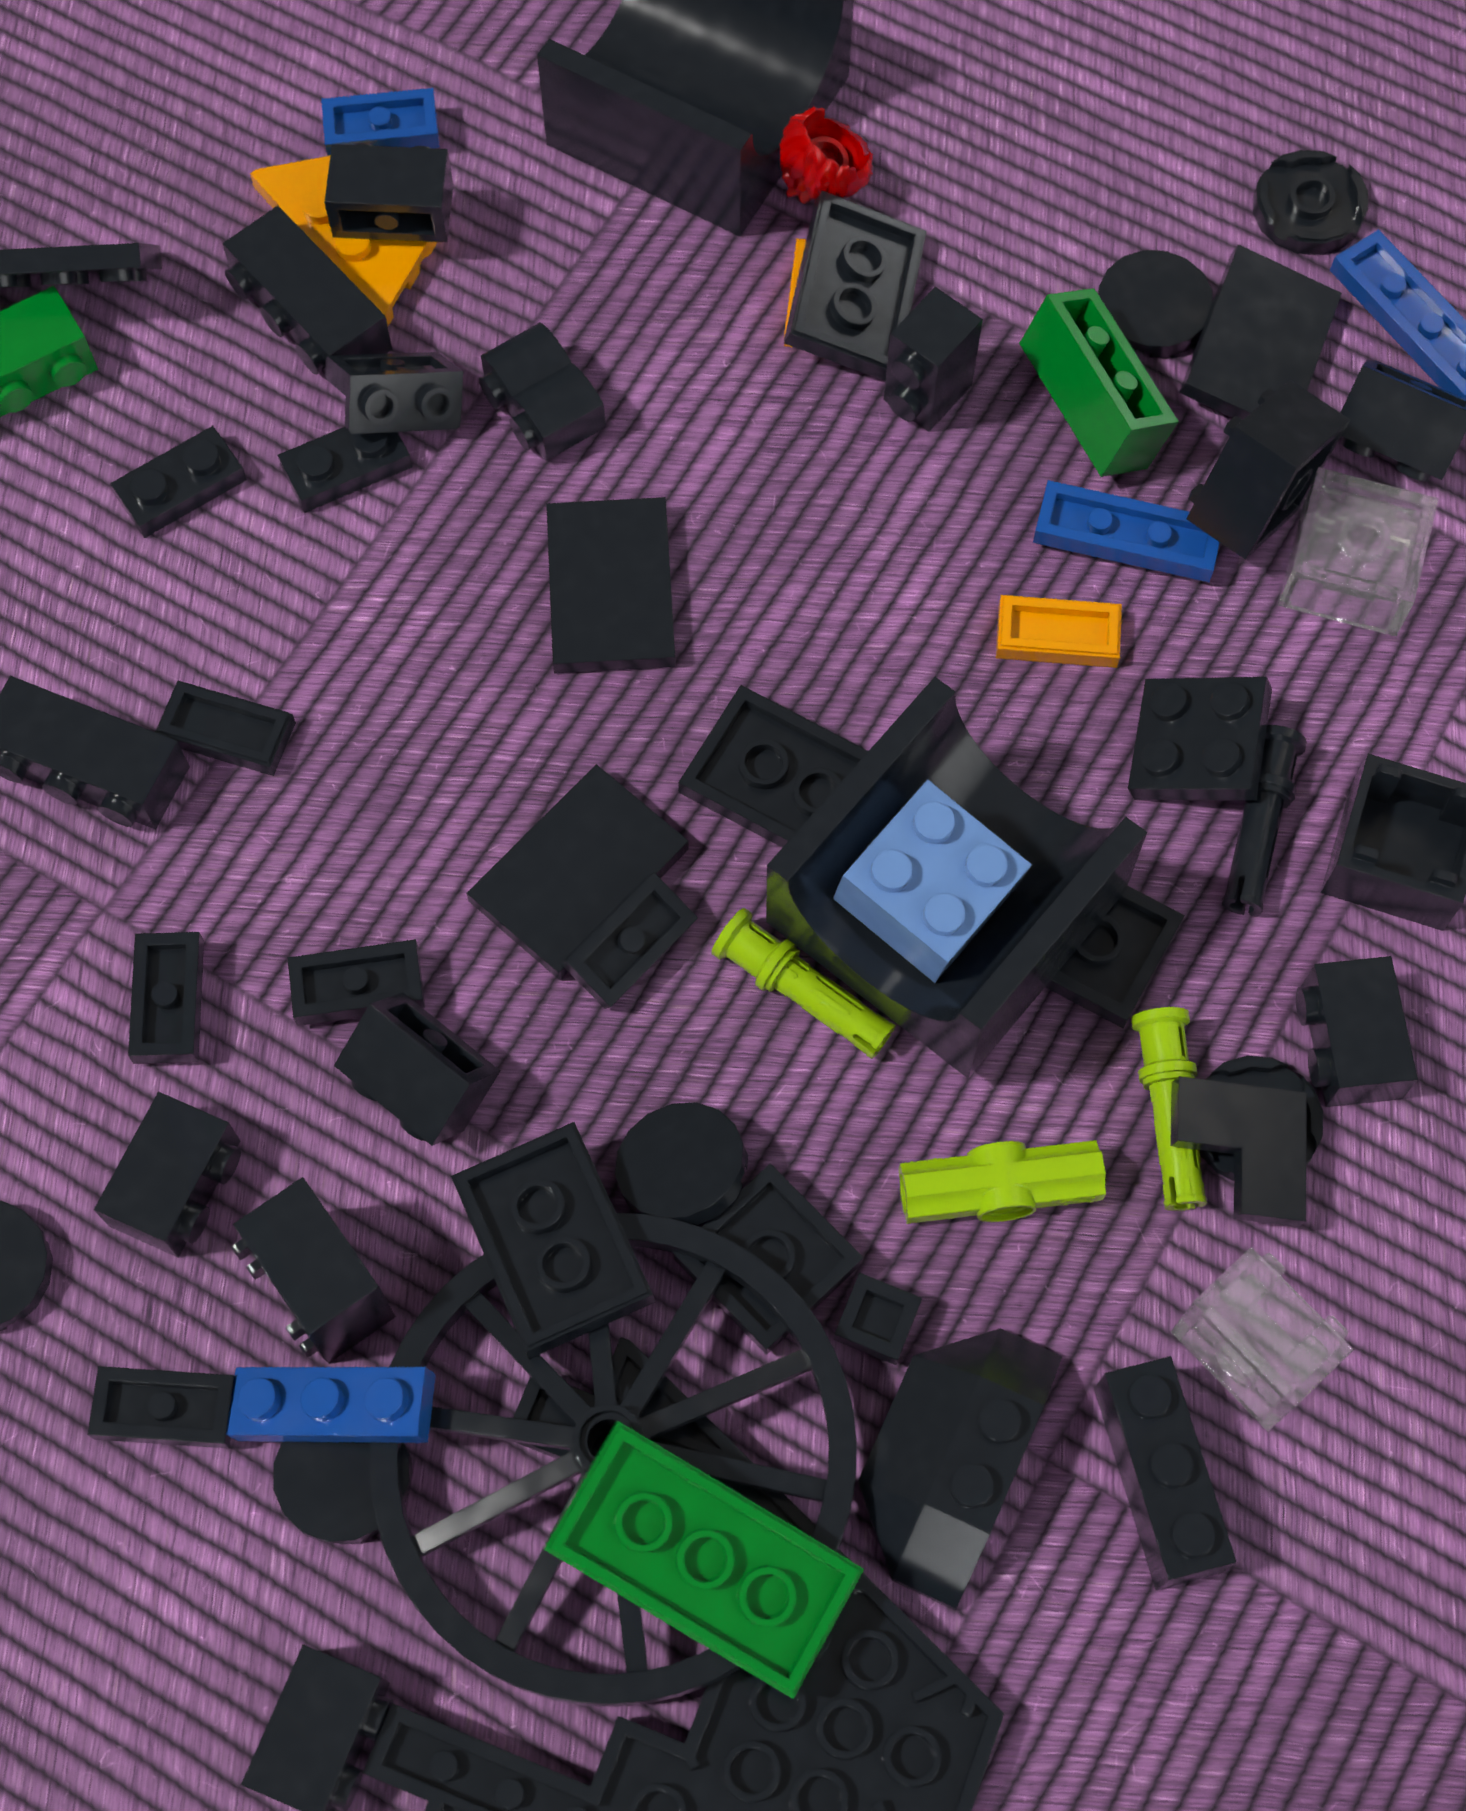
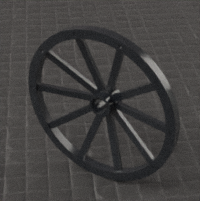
M616 1213L631 1247L676 1252L695 1258L705 1264L621 1405H617L609 1324L588 1333L595 1406L590 1408L541 1355L531 1359L528 1358L516 1329L483 1296L497 1286L484 1254L463 1268L426 1305L404 1336L389 1366L426 1367L446 1333L468 1310L576 1425L570 1427L432 1406L430 1430L570 1450L569 1453L413 1535L407 1518L402 1490L401 1459L403 1443L371 1442L370 1490L376 1524L384 1550L397 1579L420 1614L462 1656L491 1676L520 1690L550 1700L583 1706L621 1707L650 1704L680 1697L709 1686L741 1669V1667L711 1649H707L698 1655L672 1665L649 1670L641 1608L617 1594L626 1673H582L559 1669L530 1660L515 1652L555 1577L562 1560L542 1549L494 1641L475 1628L456 1610L434 1581L422 1557L581 1474L558 1518L559 1520L595 1458L592 1455L595 1440L602 1433L611 1430L616 1421L621 1422L651 1440L808 1371H811L826 1418L829 1444L827 1479L667 1444L654 1443L716 1480L822 1502L817 1524L811 1537L835 1552H838L851 1513L856 1482L857 1439L854 1411L846 1378L832 1344L820 1322L804 1300L771 1267L733 1241L699 1226L671 1218L646 1214ZM725 1275L743 1285L759 1298L783 1323L800 1348V1350L647 1416L640 1417Z

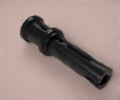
M1267 725L1257 800H1245L1227 888L1222 898V906L1233 913L1244 915L1246 904L1250 905L1248 911L1250 916L1259 915L1263 912V900L1283 808H1287L1295 800L1297 790L1296 786L1292 783L1297 757L1305 752L1307 741L1301 733L1285 726Z

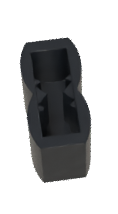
M540 322L481 355L484 375L479 377L481 389L495 409L503 406L513 417L510 419L511 428L525 450L528 451L534 447L540 456L548 461L606 428L604 404L582 371L571 362L556 337L543 323Z

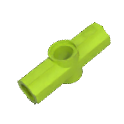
M1096 1140L1026 1148L1024 1143L1016 1141L995 1142L978 1146L970 1150L967 1156L934 1158L916 1162L910 1161L908 1163H900L898 1169L901 1203L907 1224L977 1216L978 1220L983 1222H1004L1029 1216L1037 1211L1036 1208L1093 1203L1094 1201H1102L1106 1196L1105 1166L1102 1151H1100Z

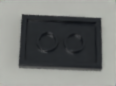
M821 191L814 202L783 343L885 381L890 333L911 311L927 231Z
M1238 244L1228 260L1179 393L1232 418L1239 417L1243 420L1260 406L1257 401L1268 388L1277 391L1289 380H1292L1305 390H1308L1342 293Z
M666 497L546 503L554 674L676 667Z
M596 764L466 894L468 901L556 978L561 980L568 973L561 965V962L647 875L655 872L661 878L689 850V842Z
M575 1122L451 1176L529 1359L655 1303L653 1293Z

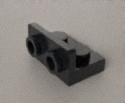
M418 352L326 356V380L345 395V428L351 434L451 430L460 427L463 371L440 353Z

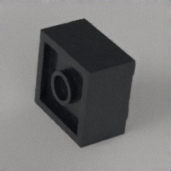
M1289 380L1277 391L1268 388L1257 401L1260 406L1243 420L1239 417H1233L1226 424L1223 432L1229 436L1227 443L1205 484H1198L1188 497L1194 505L1186 519L1245 560L1299 511L1350 421L1349 418L1292 380Z
M1368 753L1351 783L1321 893L1444 931L1462 906L1466 895V783Z
M301 1177L233 1223L242 1239L231 1248L240 1260L250 1254L254 1255L256 1260L247 1265V1270L254 1279H258L265 1273L296 1317V1320L286 1326V1330L293 1340H297L304 1334H307L309 1337L299 1345L307 1358L319 1351L329 1364L396 1317L380 1287L304 1177Z

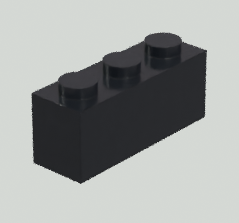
M278 205L222 243L229 264V268L225 270V275L234 291L243 300L251 297L260 306L262 317L278 337H282L285 334L289 336L296 344L295 348L299 357L313 374L317 375L322 371L326 375V356L387 354L392 350L385 315Z
M10 675L0 692V776L15 783H21L23 778H27L42 784L43 789L48 794L67 804L76 805L79 800L97 806L102 815L119 825L132 827L134 822L156 830L190 768L178 741Z
M1169 1356L1104 1373L1094 1391L1155 1590L1223 1573L1237 1563L1172 1357Z

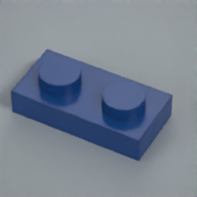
M433 88L321 99L324 142L327 156L331 154L332 144L355 145L367 143L374 146H427L430 148H440Z

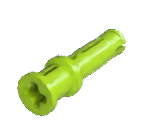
M746 908L739 910L717 938L711 954L720 960L725 957L729 958L756 978L755 986L762 991L768 990L769 992L776 989L831 1030L850 1041L870 1059H873L889 1040L896 1025L880 1014L875 1013L861 1003L859 999L798 957L800 950L796 948V944L789 939L780 941L752 921V912Z
M1162 1007L1145 1010L1133 1015L1131 1022L1132 1029L1140 1033L1144 1067L1138 1070V1075L1144 1089L1150 1091L1153 1106L1154 1127L1163 1180L1164 1207L1168 1211L1195 1209V1203L1196 1207H1204L1207 1205V1198L1205 1196L1204 1182L1202 1181L1199 1150L1170 1146L1172 1082L1179 1076L1188 1078L1198 1076L1196 1063L1189 1061L1184 1029L1190 1023L1189 1011L1180 1007Z

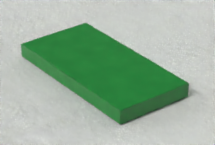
M619 1421L615 1422L542 1548L792 1699L797 1694L864 1571V1568Z

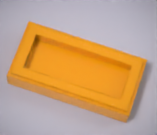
M1000 595L996 659L1117 668L1120 660L1122 604Z

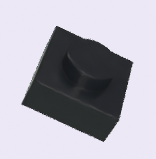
M859 1272L833 1340L897 1365L922 1298Z

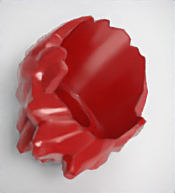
M813 107L802 114L792 116L783 130V138L780 142V165L783 173L781 177L788 187L786 195L789 198L798 195L799 202L803 205L812 199L816 200L821 191L843 199L851 197L865 187L873 175V154L869 151L868 144L861 136L852 132L849 125L832 118H824V108Z

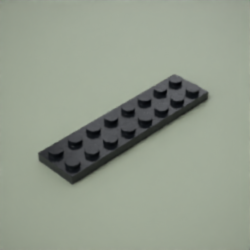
M740 685L679 780L678 791L691 800L783 848L865 756L868 750ZM1127 886L1123 895L1046 985V988L1124 1028L1185 915Z

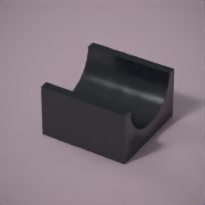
M622 0L602 36L585 55L551 39H548L537 54L546 145L740 237L783 174L780 165V142L783 138V130L789 123L790 118L795 114H802L813 107L824 108L826 111L849 77L854 0Z
M934 677L767 864L766 922L969 1079L1126 891L1147 831L1126 816L1118 826L1112 828L1086 826L1059 815L1033 799L1008 779L983 753L969 734L960 717L956 705V691ZM927 780L932 782L1032 864L1013 893L936 983L833 899L842 876Z

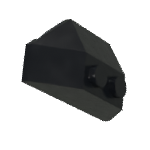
M1001 1328L913 1355L858 1480V1486L885 1558L891 1581L953 1610L957 1609L1041 1415L1063 1356Z

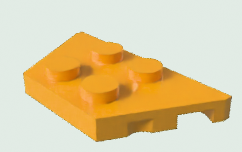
M330 156L259 168L251 172L252 183L257 192L272 208L278 205L385 315L387 326H389L394 318L392 308L404 288L411 289L420 273L421 262L424 258L431 255L438 242L333 238L324 203Z

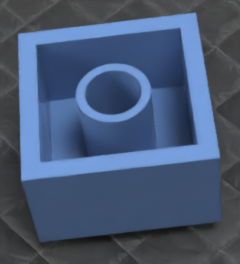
M927 780L842 876L833 899L936 983L1013 893L1032 864L937 786Z

